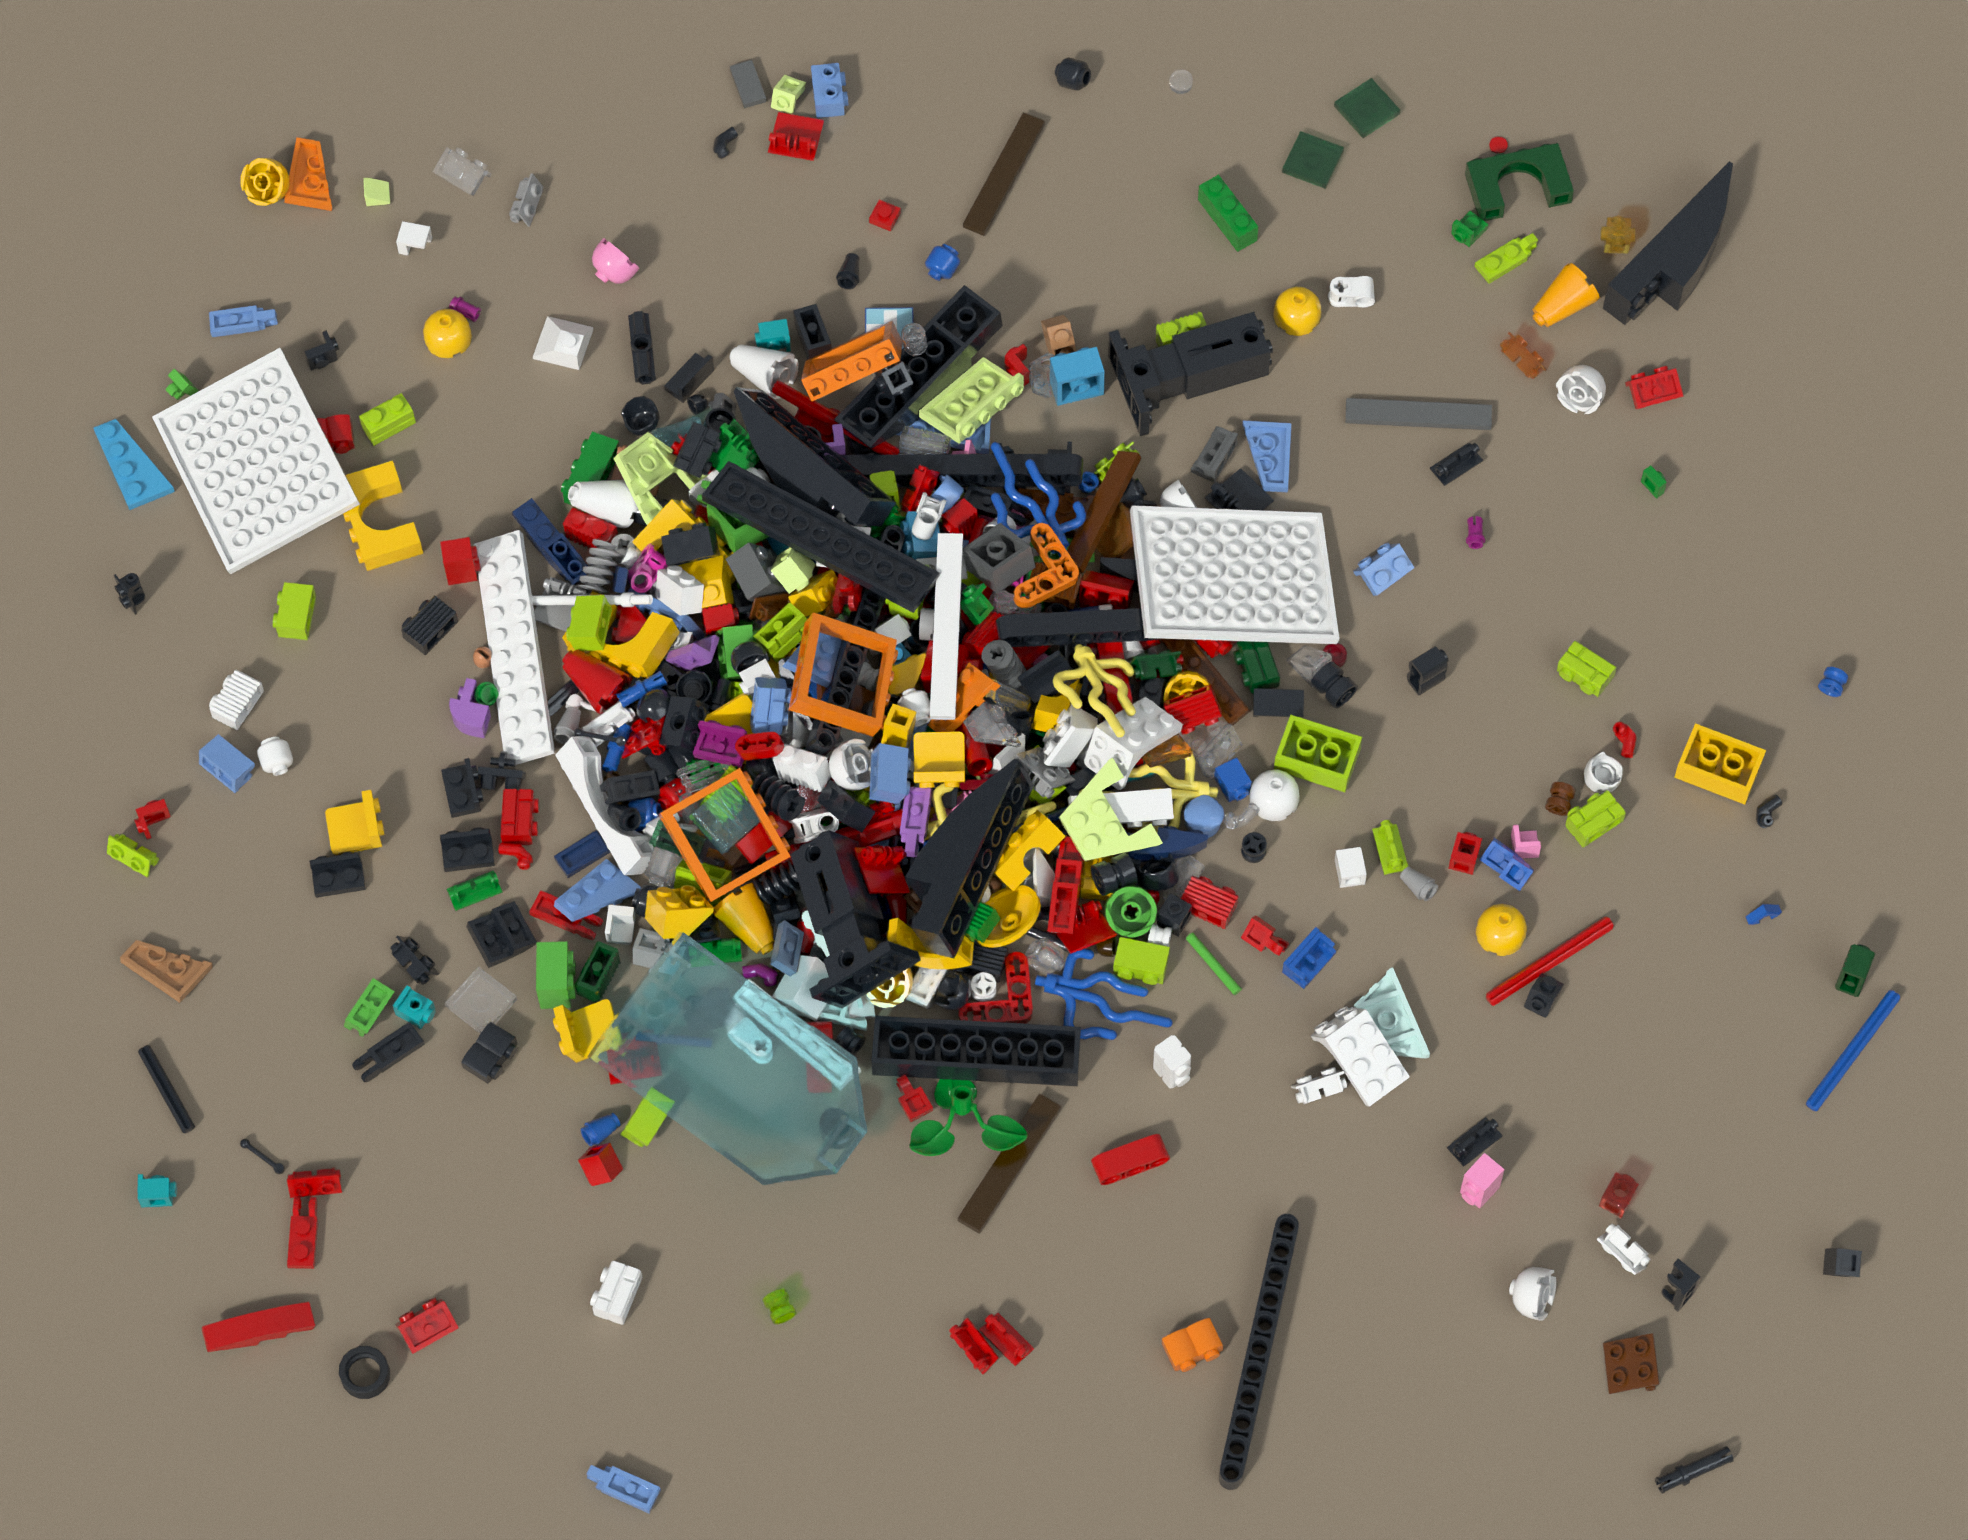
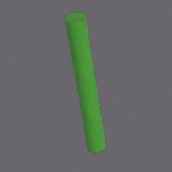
M1194 933L1189 934L1186 940L1232 994H1238L1242 988Z

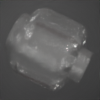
M1048 938L1034 940L1027 949L1028 964L1045 976L1048 973H1058L1065 964L1063 959L1064 950Z

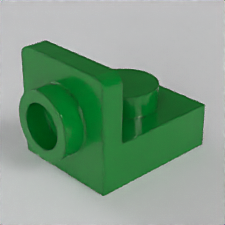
M1469 211L1460 221L1456 219L1453 222L1451 234L1456 241L1470 247L1488 229V223Z

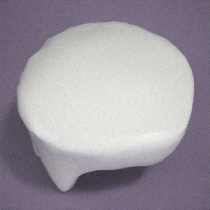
M1605 752L1592 757L1584 769V780L1587 787L1593 792L1601 794L1606 791H1614L1619 786L1623 776L1622 765L1613 757L1607 756Z

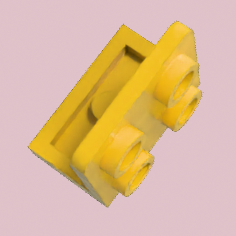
M745 693L740 694L711 712L704 720L706 722L709 720L717 721L721 725L729 727L737 725L744 728L747 734H755L751 731L750 727L752 701Z
M919 732L914 735V783H919V788H935L934 783H945L946 788L960 787V783H965L964 734L962 732Z
M372 790L361 791L363 802L328 808L325 811L331 851L334 855L382 847L381 836L385 835L382 820L378 821L377 813H381L379 798L373 797Z
M608 999L573 1012L563 1005L553 1008L555 1014L553 1024L561 1037L559 1047L563 1055H567L574 1062L578 1063L621 1045L622 1040L613 1006Z

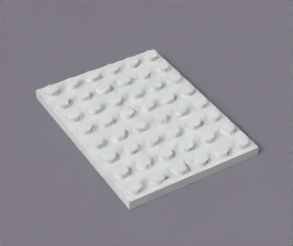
M281 348L152 417L230 574L360 505Z
M1155 506L1131 507L1130 518L1145 638L1317 644L1338 643L1339 632L1322 513Z

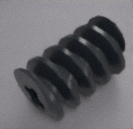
M763 771L754 779L751 788L755 795L757 793L761 795L766 804V809L785 821H791L800 815L805 805V798L800 796L797 790L792 789L791 786L785 784L776 776H772L768 771Z
M791 859L788 860V869L781 863L779 864L780 873L771 868V877L763 872L761 874L763 881L760 882L757 877L753 878L754 887L764 904H773L775 898L781 900L784 898V894L790 896L793 890H801Z

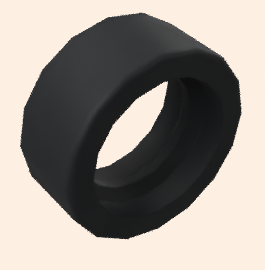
M359 1346L351 1349L343 1356L339 1364V1377L344 1389L351 1396L359 1399H370L378 1396L386 1389L390 1381V1368L386 1357L378 1349L371 1346ZM370 1358L379 1365L380 1376L373 1384L359 1387L350 1380L349 1370L356 1361Z

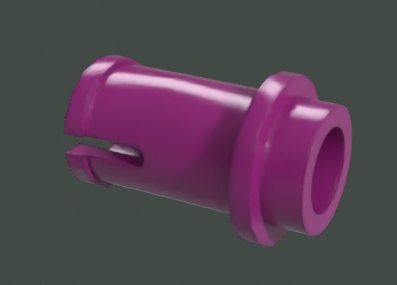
M455 296L449 305V309L458 311L473 322H476L480 316L481 308L464 301L461 296L459 298Z
M1472 516L1467 519L1468 536L1466 537V543L1472 549H1480L1485 543L1483 519L1475 516V525Z

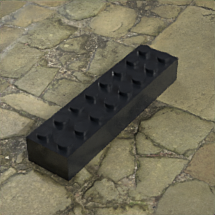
M875 1016L871 1062L872 1075L895 1077L906 1075L913 1078L1078 1086L1081 1027Z

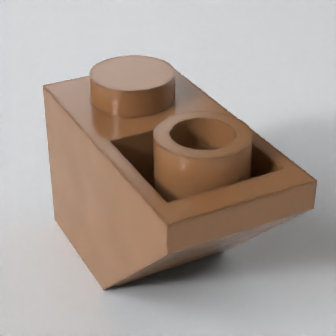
M1064 315L1041 321L1050 357H1054L1059 353L1068 354L1076 352L1071 324Z

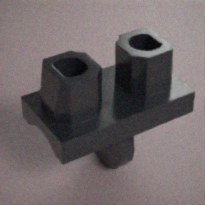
M501 751L499 758H490V765H499V768L478 766L477 774L481 776V789L496 790L497 777L506 778L505 789L520 790L522 780L526 779V772L523 770L506 769L507 766L515 767L516 759H507V751Z

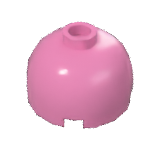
M605 238L600 241L593 251L592 262L597 270L595 275L604 283H607L609 280L615 284H622L629 281L640 269L635 263L629 261V258L609 241L607 242Z

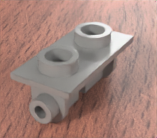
M533 173L530 174L529 178H524L520 181L516 198L522 200L514 201L509 212L512 222L518 223L519 220H523L528 227L531 225L543 192V185Z

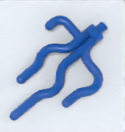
M993 442L991 450L1004 473L1007 495L1014 502L1029 508L1037 524L1045 523L1049 525L1066 549L1069 546V542L1064 533L1080 527L1086 520V512L1082 503L1076 501L1073 504V509L1076 513L1075 519L1059 525L1055 517L1059 504L1058 493L1051 484L1043 479L1035 462L1032 459H1028L1025 462V466L1036 486L1049 497V504L1046 509V516L1044 517L1035 500L1017 492L1013 469L1000 444ZM993 493L991 501L998 513L997 525L999 523L1003 524L1021 539L1029 536L1034 525H1028L1017 530L1011 529L1007 524L1008 512L1001 496L998 493ZM1040 532L1037 533V535L1042 536L1044 539L1046 538V534L1041 535ZM1051 550V553H1058L1059 557H1061L1058 551Z
M1084 948L1080 951L1069 953L1062 975L1048 972L1047 977L1040 975L1036 977L1035 985L1044 987V992L1059 995L1065 1000L1064 1026H1074L1075 999L1096 1004L1102 1014L1108 1020L1115 1023H1125L1134 1020L1166 1028L1171 1027L1173 1024L1172 1019L1142 1011L1130 1010L1117 1013L1110 1008L1102 996L1079 990L1092 987L1096 983L1103 981L1108 982L1116 990L1140 997L1148 995L1147 988L1125 983L1110 972L1099 971L1085 979L1072 978L1077 959L1091 960L1094 957V952L1090 949ZM1089 1027L1081 1029L1080 1039L1100 1037L1114 1040L1117 1037V1033L1107 1028Z

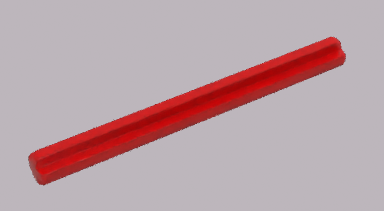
M780 380L776 381L773 385L772 392L831 427L838 424L834 420L839 415L815 400L811 401L808 396ZM843 428V434L863 444L860 440H858L856 437H854L851 433H849L847 430ZM886 441L871 449L880 455H899V448Z
M1603 917L1487 992V1001L1492 1006L1503 1001L1537 979L1541 973H1546L1611 931L1614 926L1613 922L1609 917Z

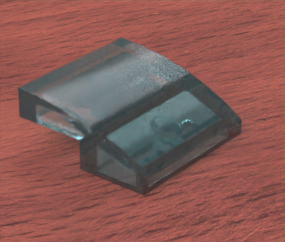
M731 783L721 787L689 816L692 822L721 854H724L760 822L752 806Z

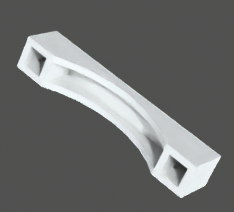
M571 737L556 754L562 769L568 776L584 808L588 811L596 829L600 832L624 875L642 874L658 857L657 852L646 835L640 834L635 830L623 831L614 819L608 815L607 809L610 804H605V800L608 797L606 792H601L599 786L603 783L601 755L590 737Z

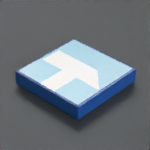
M865 308V333L893 321L903 341L902 349L913 339V308Z

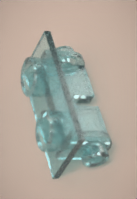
M692 416L690 419L663 428H657V430L651 433L665 445L671 447L674 441L678 442L681 440L678 437L679 433L683 436L688 433L693 421L701 425L702 423L699 417Z

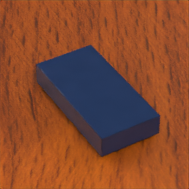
M595 830L556 854L554 859L567 878H570L609 854L610 850L598 831Z

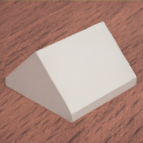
M800 955L797 972L792 976L785 974L772 997L780 1004L817 1021L827 1003L813 999L809 989L817 985L821 979L828 978L825 964L817 957Z

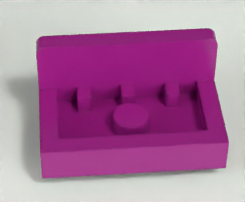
M700 720L698 727L701 732L693 751L694 757L741 768L744 760L737 753L735 743L741 736L747 735L746 730L737 725L729 727L713 720L708 722Z

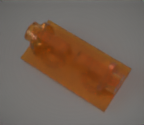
M1508 332L1512 338L1509 341L1507 339L1502 341L1500 344L1501 351L1513 363L1519 357L1522 358L1516 366L1525 376L1534 379L1538 376L1539 372L1537 370L1540 367L1546 371L1547 369L1542 365L1545 360L1535 350L1530 353L1525 348L1528 343L1519 334L1514 337Z

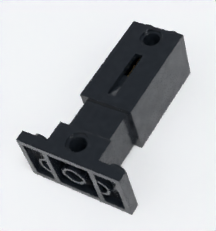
M1255 312L1172 336L1171 344L1151 350H1146L1144 344L1129 349L1126 338H1121L1118 330L1109 332L1108 357L1139 436L1149 434V424H1152L1150 412L1159 408L1161 400L1185 394L1188 400L1269 375V366L1272 365L1270 354L1273 353V348L1270 340L1265 339L1263 322L1261 319H1257Z
M828 830L820 833L811 842L801 845L798 850L790 855L814 932L824 936L829 956L823 959L828 978L821 979L817 985L809 989L811 997L843 1009L918 963L921 959L918 951L890 941L883 942L878 923L884 920L876 893H869L853 850L854 848H861L860 843Z

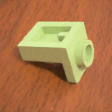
M784 75L773 89L771 107L787 114H792L795 109L796 100L805 90L806 82Z

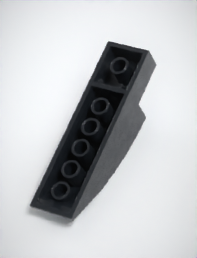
M1729 161L1607 285L1603 309L1622 324L1626 325L1631 319L1635 320L1642 312V308L1646 303L1650 305L1657 296L1678 311L1692 294L1709 264L1720 236L1731 181L1732 162Z
M964 285L902 349L900 361L908 366L913 384L906 387L907 390L894 396L886 394L884 391L881 392L873 379L834 419L835 422L842 424L845 430L870 449L905 430L920 419V409L972 367L971 358L1003 326L1001 312ZM892 373L888 375L891 380L893 378Z
M738 387L734 389L733 392L751 443L777 487L834 517L841 512L845 516V521L853 526L882 527L896 504L891 497L763 390Z
M1018 759L1012 760L975 789L948 815L920 851L905 876L922 902L918 914L913 918L911 928L927 952L955 958L1034 787L1033 782Z

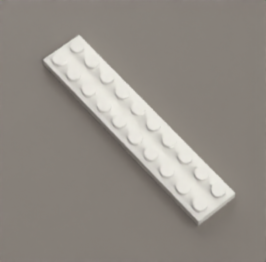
M520 530L474 544L477 547L481 571H478L488 646L492 652L491 667L493 681L499 693L496 702L503 751H507V759H516V765L555 754L523 533Z

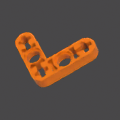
M1038 523L1032 527L1030 541L1048 567V570L1019 584L1015 588L1013 600L1020 608H1030L1073 586L1078 580L1079 569L1052 528L1045 523ZM1038 532H1040L1041 535L1046 534L1045 541L1042 537L1037 538ZM1056 550L1061 554V557L1053 560L1048 557V552ZM1063 568L1067 573L1072 572V576L1070 578L1067 575L1063 576ZM1043 580H1048L1053 584V587L1045 590L1040 587L1039 583ZM1023 592L1025 595L1030 593L1029 599H1026V597L1020 598L1021 593Z

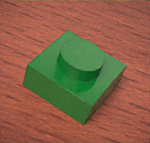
M1651 465L1643 470L1641 483L1657 499L1664 494L1667 483L1666 479L1660 471H1656Z

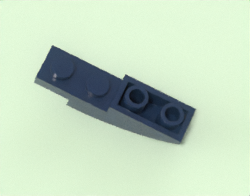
M532 498L512 511L513 517L527 533L526 537L570 585H575L579 582L580 576H587L583 572V567L588 565L563 533L560 534Z
M1173 826L1158 827L1157 834L1163 843L1154 847L1130 851L1129 857L1141 860V862H1147L1151 858H1154V860L1166 858L1168 853H1171L1174 859L1182 858L1207 847L1208 835L1203 834L1199 830H1189L1187 832L1180 831ZM1125 830V832L1127 833L1128 836L1134 834V833H1128V832Z

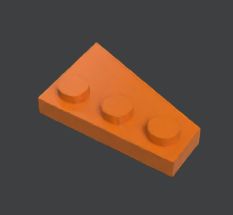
M296 137L289 174V189L285 194L284 203L332 211L320 141Z
M968 663L957 680L956 719H931L927 725L935 732H954L967 719L968 712L975 705L980 707L985 702L983 697L991 690L996 691L1001 685L977 667Z

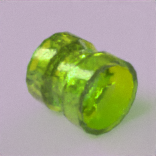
M786 1289L775 1290L763 1298V1303L770 1310V1318L775 1325L787 1322L797 1314L794 1306L788 1301L789 1294Z

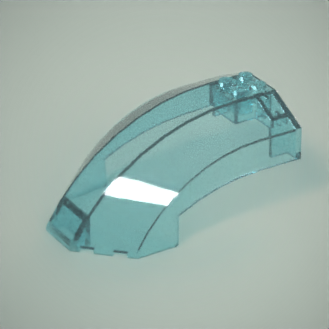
M684 932L678 933L645 974L587 1056L762 1185L837 1174L867 1133L857 1058L816 1027L809 1025Z

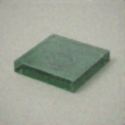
M1372 78L1334 102V107L1362 138H1365L1400 115L1401 111Z
M1300 131L1282 168V173L1326 189L1344 152V147Z

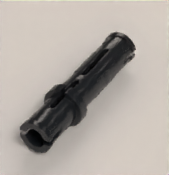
M1724 1446L1722 1449L1685 1466L1682 1464L1676 1466L1675 1470L1656 1477L1655 1483L1659 1485L1667 1481V1484L1658 1488L1663 1494L1681 1484L1685 1486L1690 1483V1480L1709 1471L1732 1463L1734 1461L1733 1455L1721 1458V1456L1731 1452L1727 1446Z

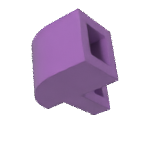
M466 678L464 686L459 688L458 698H450L449 707L452 719L457 729L462 733L485 739L491 719L489 706L475 703L474 691L477 687V682L474 679Z

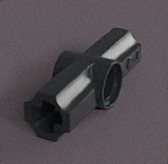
M637 311L628 315L635 382L644 385L656 380L649 313ZM641 346L646 347L645 349H638Z

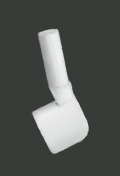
M577 694L571 695L565 706L566 709L568 707H575L577 709L582 707L595 711L590 703L583 701Z

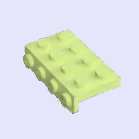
M983 357L920 409L919 417L960 444L964 439L971 437L982 424H986L996 412L1003 410L1009 401L1022 393L1024 389V376L1017 373L1013 377Z

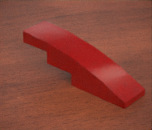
M1065 837L1060 842L1047 931L1073 935L1084 860L1070 837Z
M304 1302L240 1315L202 1326L201 1329L207 1352L256 1346L260 1341L285 1338L288 1333L313 1330L315 1322L310 1302Z

